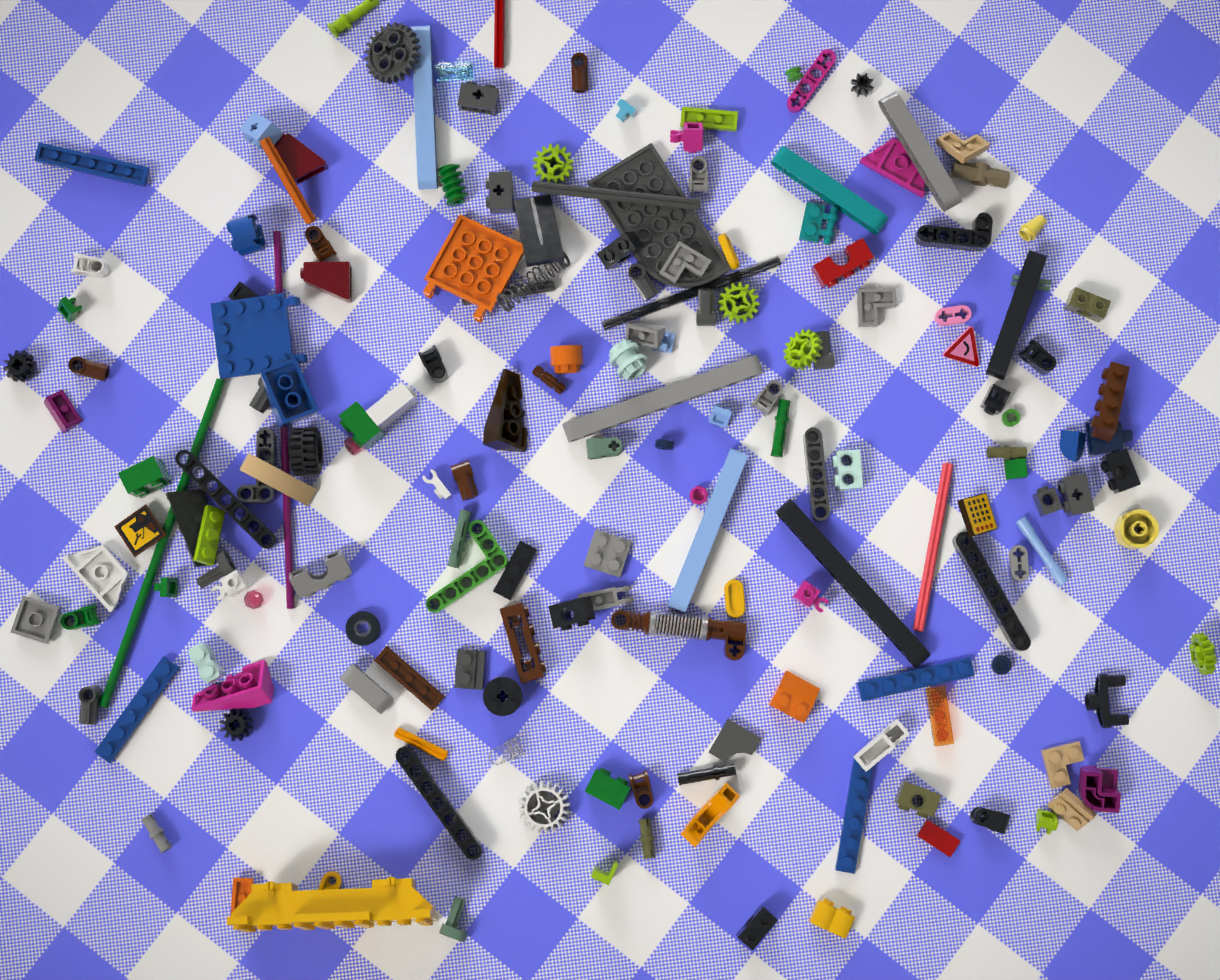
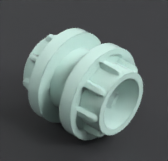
M622 340L609 351V363L612 367L619 366L617 369L618 376L629 381L638 378L647 369V357L643 353L637 354L639 346L636 342Z

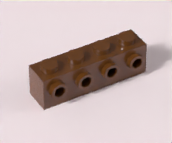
M1110 362L1108 368L1103 369L1101 375L1103 383L1100 384L1098 389L1100 397L1099 400L1097 399L1094 407L1096 415L1093 416L1090 425L1093 427L1091 437L1110 442L1115 434L1129 366Z

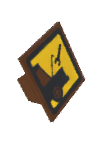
M146 504L114 526L134 557L166 536V533Z

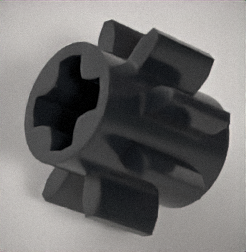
M857 73V80L852 79L850 82L854 85L851 88V92L855 91L857 97L863 94L867 97L868 91H872L874 88L870 85L873 79H869L867 73L862 76Z

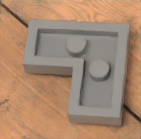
M679 241L659 272V275L676 284L686 268L702 278L712 260Z
M896 288L857 289L858 327H877V308H896Z

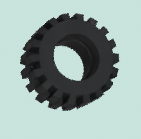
M317 427L292 428L290 432L289 458L291 469L295 476L319 475L321 473L323 448L321 435Z

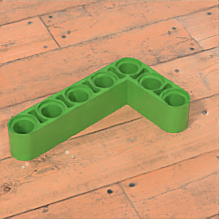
M472 521L469 525V532L486 556V559L431 595L426 601V607L430 612H442L506 568L508 564L506 554L482 521ZM476 524L483 526V531L480 534L473 533V527ZM485 541H493L494 546L491 550L484 549L483 544ZM497 556H503L505 562L501 566H496L494 559ZM481 567H487L489 572L487 576L480 577L478 570ZM466 577L472 579V586L469 588H465L462 585V581ZM450 588L456 590V596L453 599H449L446 595L447 590ZM434 599L440 601V607L436 610H433L430 606L431 601Z

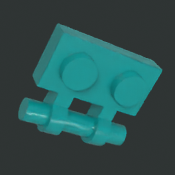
M807 202L798 240L817 243L820 236L824 237L823 244L831 245V240L835 235V222L838 221V208L831 207L830 213L827 214L824 213L825 205ZM822 220L828 221L826 230L821 229Z

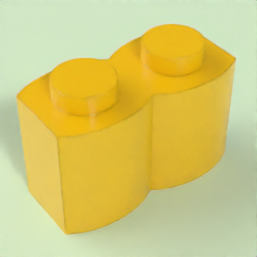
M823 898V901L817 899L808 921L846 939L855 919V916L851 914L852 910L841 906V909L833 906L834 902Z

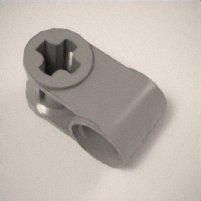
M696 156L691 160L689 168V194H692V192L708 194L707 161L702 156ZM695 163H701L703 165V169L696 170L693 167V165Z
M778 380L770 381L750 406L757 408L766 417L783 392L782 383ZM769 386H778L779 393H770Z

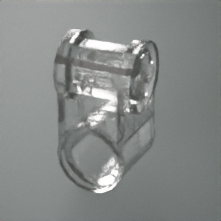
M520 737L512 738L502 745L493 748L488 755L490 763L498 766L527 754L521 747ZM512 744L515 745V748H516V750H517V753L515 752V750H514ZM494 751L502 753L503 758L500 762L492 760L491 755Z

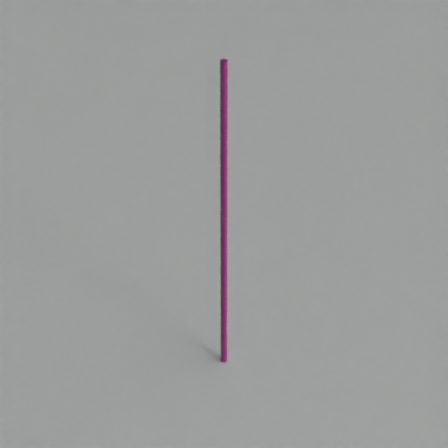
M273 231L275 294L283 293L281 231ZM288 426L280 428L282 471L290 475ZM283 493L287 609H294V588L289 580V573L293 572L291 498Z

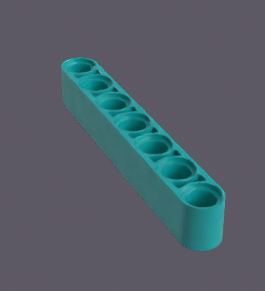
M781 146L771 160V164L776 169L831 206L838 208L841 213L871 233L878 235L888 221V216L790 149Z

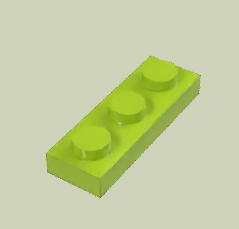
M682 107L680 127H683L684 122H702L703 129L736 132L738 111Z
M211 505L205 506L193 561L208 566L214 565L225 515L224 510Z

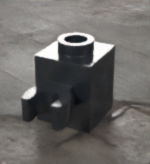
M993 384L989 387L980 407L989 415H998L1001 413L1011 392Z

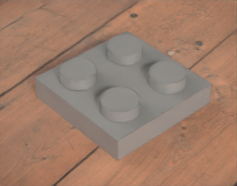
M595 529L583 566L620 578L632 541Z
M22 596L10 633L49 644L62 607Z

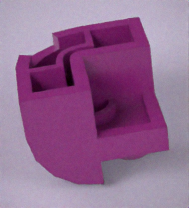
M1096 766L1080 767L1079 794L1082 801L1095 811L1119 813L1121 793L1117 790L1119 771L1110 768H1097Z

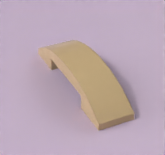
M250 453L247 454L239 469L308 506L317 490Z

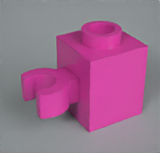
M684 122L683 131L670 130V142H683V151L689 153L702 151V122Z
M805 580L801 582L792 596L793 599L807 608L813 604L818 612L824 611L819 607L821 601L826 604L829 603L826 598L817 597L821 591Z

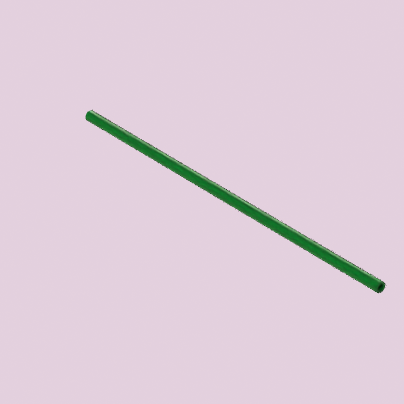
M216 378L190 450L197 459L226 382ZM188 456L186 464L189 463L190 456ZM184 470L176 492L186 491L191 477ZM171 506L162 528L166 536L159 540L155 547L99 703L101 707H109L175 524L176 517L173 515Z

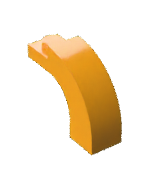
M725 783L695 813L680 834L695 848L711 827L735 804L740 795Z

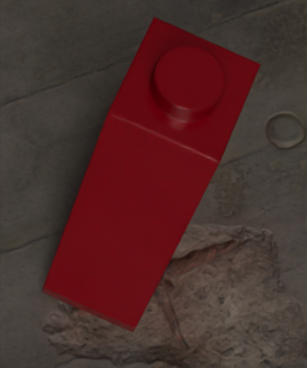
M289 133L283 134L274 145L296 185L329 169L324 159Z
M350 262L303 263V268L300 269V276L306 285L347 303H352V265Z

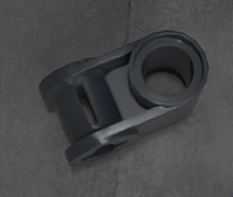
M1031 339L1025 350L1018 353L1025 363L1042 375L1050 373L1056 366L1055 358L1035 340ZM1042 361H1047L1050 364V368H1044Z
M433 345L427 351L418 352L431 379L436 383L444 382L448 374L436 346ZM437 369L443 370L442 375L439 377L433 376L434 371Z
M976 807L972 809L970 818L977 825L1006 834L1010 815ZM978 814L984 815V818L980 819Z

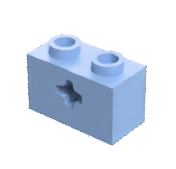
M255 112L240 127V130L245 134L243 138L249 143H253L259 149H262L260 144L262 139L269 137L275 145L284 134L271 121Z

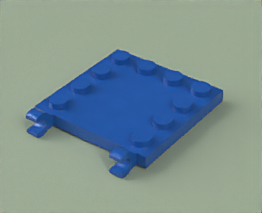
M286 293L210 303L220 379L260 374L261 370L296 358L298 363L308 362L307 354L294 355L288 307L301 305L300 297L287 298Z

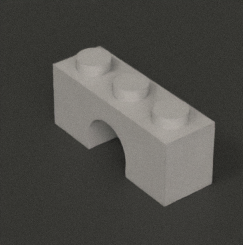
M342 549L324 556V563L327 569L323 574H312L307 565L289 573V580L299 599L303 597L309 598L315 594V591L319 589L325 590L331 587L332 583L338 580L344 581L350 577L352 568Z

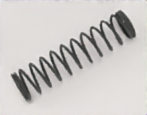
M563 251L567 264L564 261L558 263L562 268L566 269V267L570 266V260ZM551 263L554 270L557 273H560V268L558 267V265L556 263ZM543 264L551 277H555L553 270L548 265ZM539 265L538 267H533L532 272L528 271L527 276H521V280H516L515 285L511 284L509 289H504V294L499 293L496 296L498 303L505 311L510 312L512 308H515L513 301L505 294L506 290L510 291L517 303H521L519 297L511 291V286H515L519 295L526 299L525 293L517 286L518 281L522 283L525 291L532 295L531 289L522 281L523 277L527 278L534 290H538L534 281L528 277V273H532L537 283L543 286L541 278L534 273L535 268L539 270L542 278L549 282L547 274L540 269ZM500 297L506 302L508 308L503 304Z

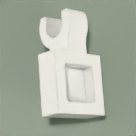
M431 469L433 478L431 480H428L425 476H422L425 483L433 484L436 487L433 491L440 499L444 497L447 501L452 495L440 481L437 473Z

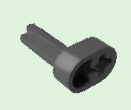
M225 549L216 553L215 559L219 566L196 579L201 589L237 570Z

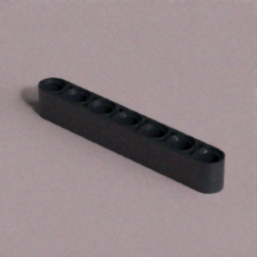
M1032 250L1028 251L987 367L986 375L1004 380L1048 255Z
M181 450L176 454V463L261 547L273 549L277 545L275 534L191 452ZM188 454L190 456L189 463L182 464L181 457ZM197 468H203L204 475L201 478H196L194 475ZM215 481L218 487L215 491L211 492L208 489V485L210 482ZM225 495H230L232 499L228 505H223L222 498ZM240 508H243L245 510V516L241 519H238L236 517V511ZM252 522H258V531L251 532L249 525ZM266 535H271L273 538V542L269 546H265L263 543V538Z
M967 532L956 534L952 539L953 546L1010 647L1015 651L1027 650L1031 645V640L973 537H969ZM960 536L966 538L967 543L965 546L959 544L958 539ZM969 553L976 555L974 563L968 560ZM980 569L986 573L984 580L979 579L977 575ZM989 586L995 589V595L993 597L989 596L987 593V589ZM999 603L1005 607V611L1002 614L997 611ZM1009 620L1014 623L1012 631L1008 630L1006 626ZM1018 637L1024 640V645L1021 648L1016 645Z
M409 746L399 748L395 755L400 766L464 855L470 860L478 859L483 852L482 844L416 752ZM402 750L409 751L410 758L408 760L401 758L400 753ZM414 765L421 768L420 776L412 774V767ZM429 781L432 783L433 789L431 792H426L423 789L424 782ZM437 797L444 800L442 808H438L434 804ZM448 813L455 815V823L450 824L446 821ZM460 829L467 832V838L464 840L459 839L457 836V832ZM469 846H477L479 853L471 855L468 851Z

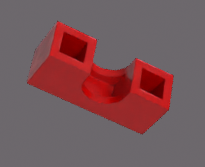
M863 238L845 248L844 252L848 258L846 265H836L830 256L813 265L811 270L822 289L826 286L831 288L839 283L837 280L843 277L847 279L855 274V270L859 268L863 270L871 265L870 262L874 256Z

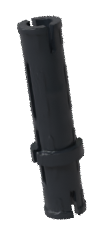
M734 763L718 767L713 765L712 768L677 773L679 786L733 776L736 775Z

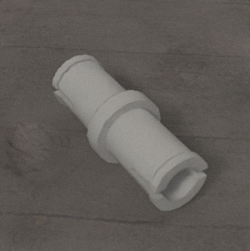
M151 813L141 819V822H143L150 834L149 838L154 840L160 853L162 854L169 850L172 845H170L164 835V829L160 828L154 819L153 814Z

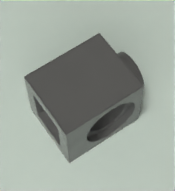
M1048 486L1037 489V494L1032 495L1040 517L1063 509L1055 487L1048 489ZM1044 495L1050 498L1051 502L1049 505L1044 504Z

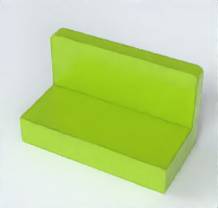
M614 859L609 872L594 866L591 878L609 886L619 864L618 859Z

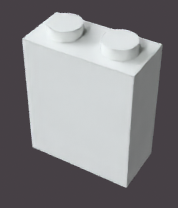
M401 382L366 410V413L383 431L418 403L415 399L417 395L409 384L405 386Z

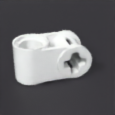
M74 253L73 257L75 260L70 273L97 278H105L109 275L110 267L102 259ZM102 264L101 270L96 272V267Z

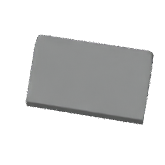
M638 321L626 324V340L636 342L638 345L660 348L665 327Z

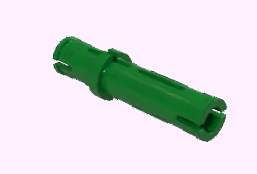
M779 399L777 416L774 418L776 423L770 455L772 457L783 458L787 423L790 421V418H788L790 400Z

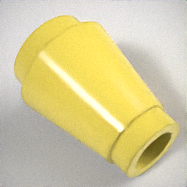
M1038 215L1023 224L1019 230L1021 238L1027 242L1034 240L1047 223L1046 219L1042 215Z

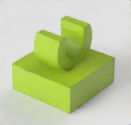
M1037 809L1035 814L1036 831L1039 832L1041 827L1046 828V834L1048 835L1052 830L1056 831L1058 827L1057 814Z

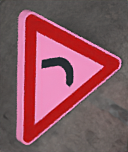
M969 326L942 353V356L978 367L980 364L974 328Z

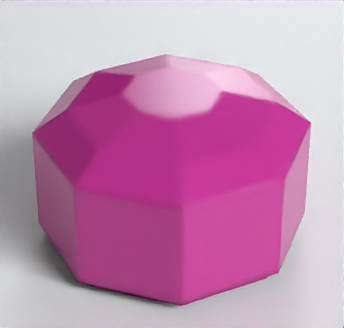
M700 486L691 489L689 495L691 502L697 505L705 503L708 497L706 489Z

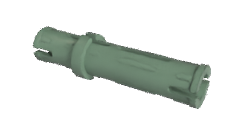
M459 510L460 513L453 544L449 548L451 549L447 564L449 567H460L462 552H465L464 543L472 514L470 511Z

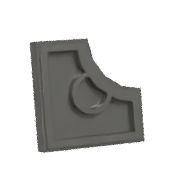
M727 719L708 753L724 762L737 753L752 755L761 738Z

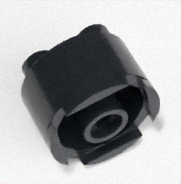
M497 677L491 680L483 692V701L486 708L498 716H507L514 713L520 707L523 700V692L520 685L509 677ZM502 691H505L504 693L508 695L504 702H501V698H498V694H501Z

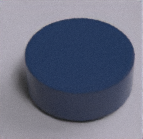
M657 439L655 447L662 450H673L675 442Z
M996 656L991 661V669L996 674L1004 675L1010 671L1011 661L1006 656Z

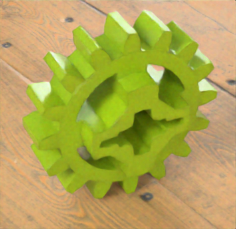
M549 144L548 149L542 146L543 152H536L538 158H533V162L536 163L533 165V170H537L535 172L536 177L541 175V182L546 179L549 183L551 181L558 183L559 180L564 183V177L570 178L569 172H573V167L570 165L574 163L573 159H569L571 153H565L566 147L559 149V144H557L553 148L552 144ZM559 155L564 158L566 163L560 160ZM556 162V165H554V167H550V164ZM541 166L546 168L547 174L542 171Z
M739 282L738 287H735L734 283H732L731 289L724 288L726 294H720L723 300L718 301V304L722 305L719 308V312L724 311L723 318L730 317V323L734 319L736 324H739L740 320L745 324L747 317L752 320V313L757 314L758 312L755 307H758L760 303L755 302V300L759 296L753 295L754 288L748 290V284L742 287L741 282ZM734 292H740L737 295H732ZM746 295L749 296L751 303L747 301ZM738 300H741L742 305L737 307L736 302H738ZM726 302L731 306V312L728 310ZM740 312H746L744 315H737Z
M802 329L801 334L795 332L794 338L789 337L790 343H785L787 349L783 350L786 354L783 358L787 361L786 363L796 370L799 368L804 370L805 366L810 368L811 362L816 363L817 360L815 358L821 357L819 351L823 349L820 345L823 341L819 338L820 336L810 329L807 332Z
M1204 633L1192 635V638H1190L1192 644L1189 646L1192 664L1198 668L1199 673L1202 675L1213 674L1214 670H1216L1215 664L1217 662L1214 644L1208 640L1207 635H1204Z

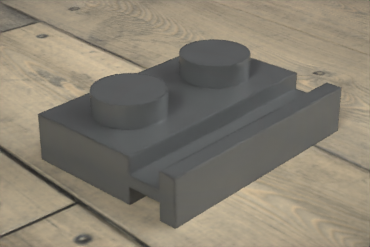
M457 649L454 688L483 690L486 651Z

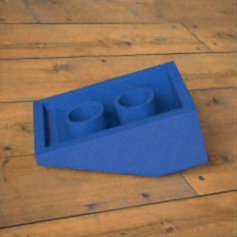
M296 358L260 371L271 410L279 428L314 416L319 411Z

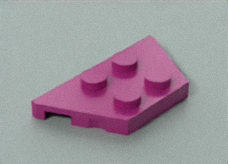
M892 138L866 157L861 158L860 164L923 198L925 194L924 180L899 140Z

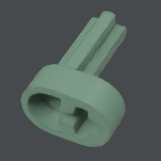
M455 896L445 924L442 923L439 932L444 936L461 942H465L468 935L467 931L457 928L466 902L465 899Z

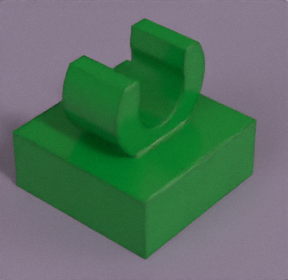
M65 296L59 300L57 310L70 323L75 320L77 313L81 312L83 306L75 307L73 304L76 302V298L74 297L69 300Z
M161 577L160 583H154V591H159L160 597L177 598L178 578Z

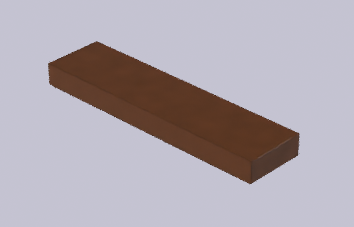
M388 646L374 659L377 664L431 711L445 697Z

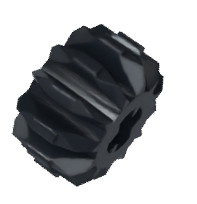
M15 350L14 355L8 354L9 361L3 360L4 363L8 364L3 370L7 371L6 376L12 378L14 382L19 380L25 382L26 377L32 379L30 373L37 372L33 369L37 365V362L32 361L34 356L28 355V352L25 350L21 353Z
M230 709V715L227 713L223 714L227 720H220V724H225V727L221 728L220 731H227L224 735L225 738L231 736V741H235L238 737L239 741H242L244 739L243 735L246 737L250 736L247 729H253V726L248 725L249 722L253 721V718L246 719L249 712L242 714V709H238L237 712L234 709ZM238 720V723H240V728H236L235 730L234 728L236 726H233V722H237Z

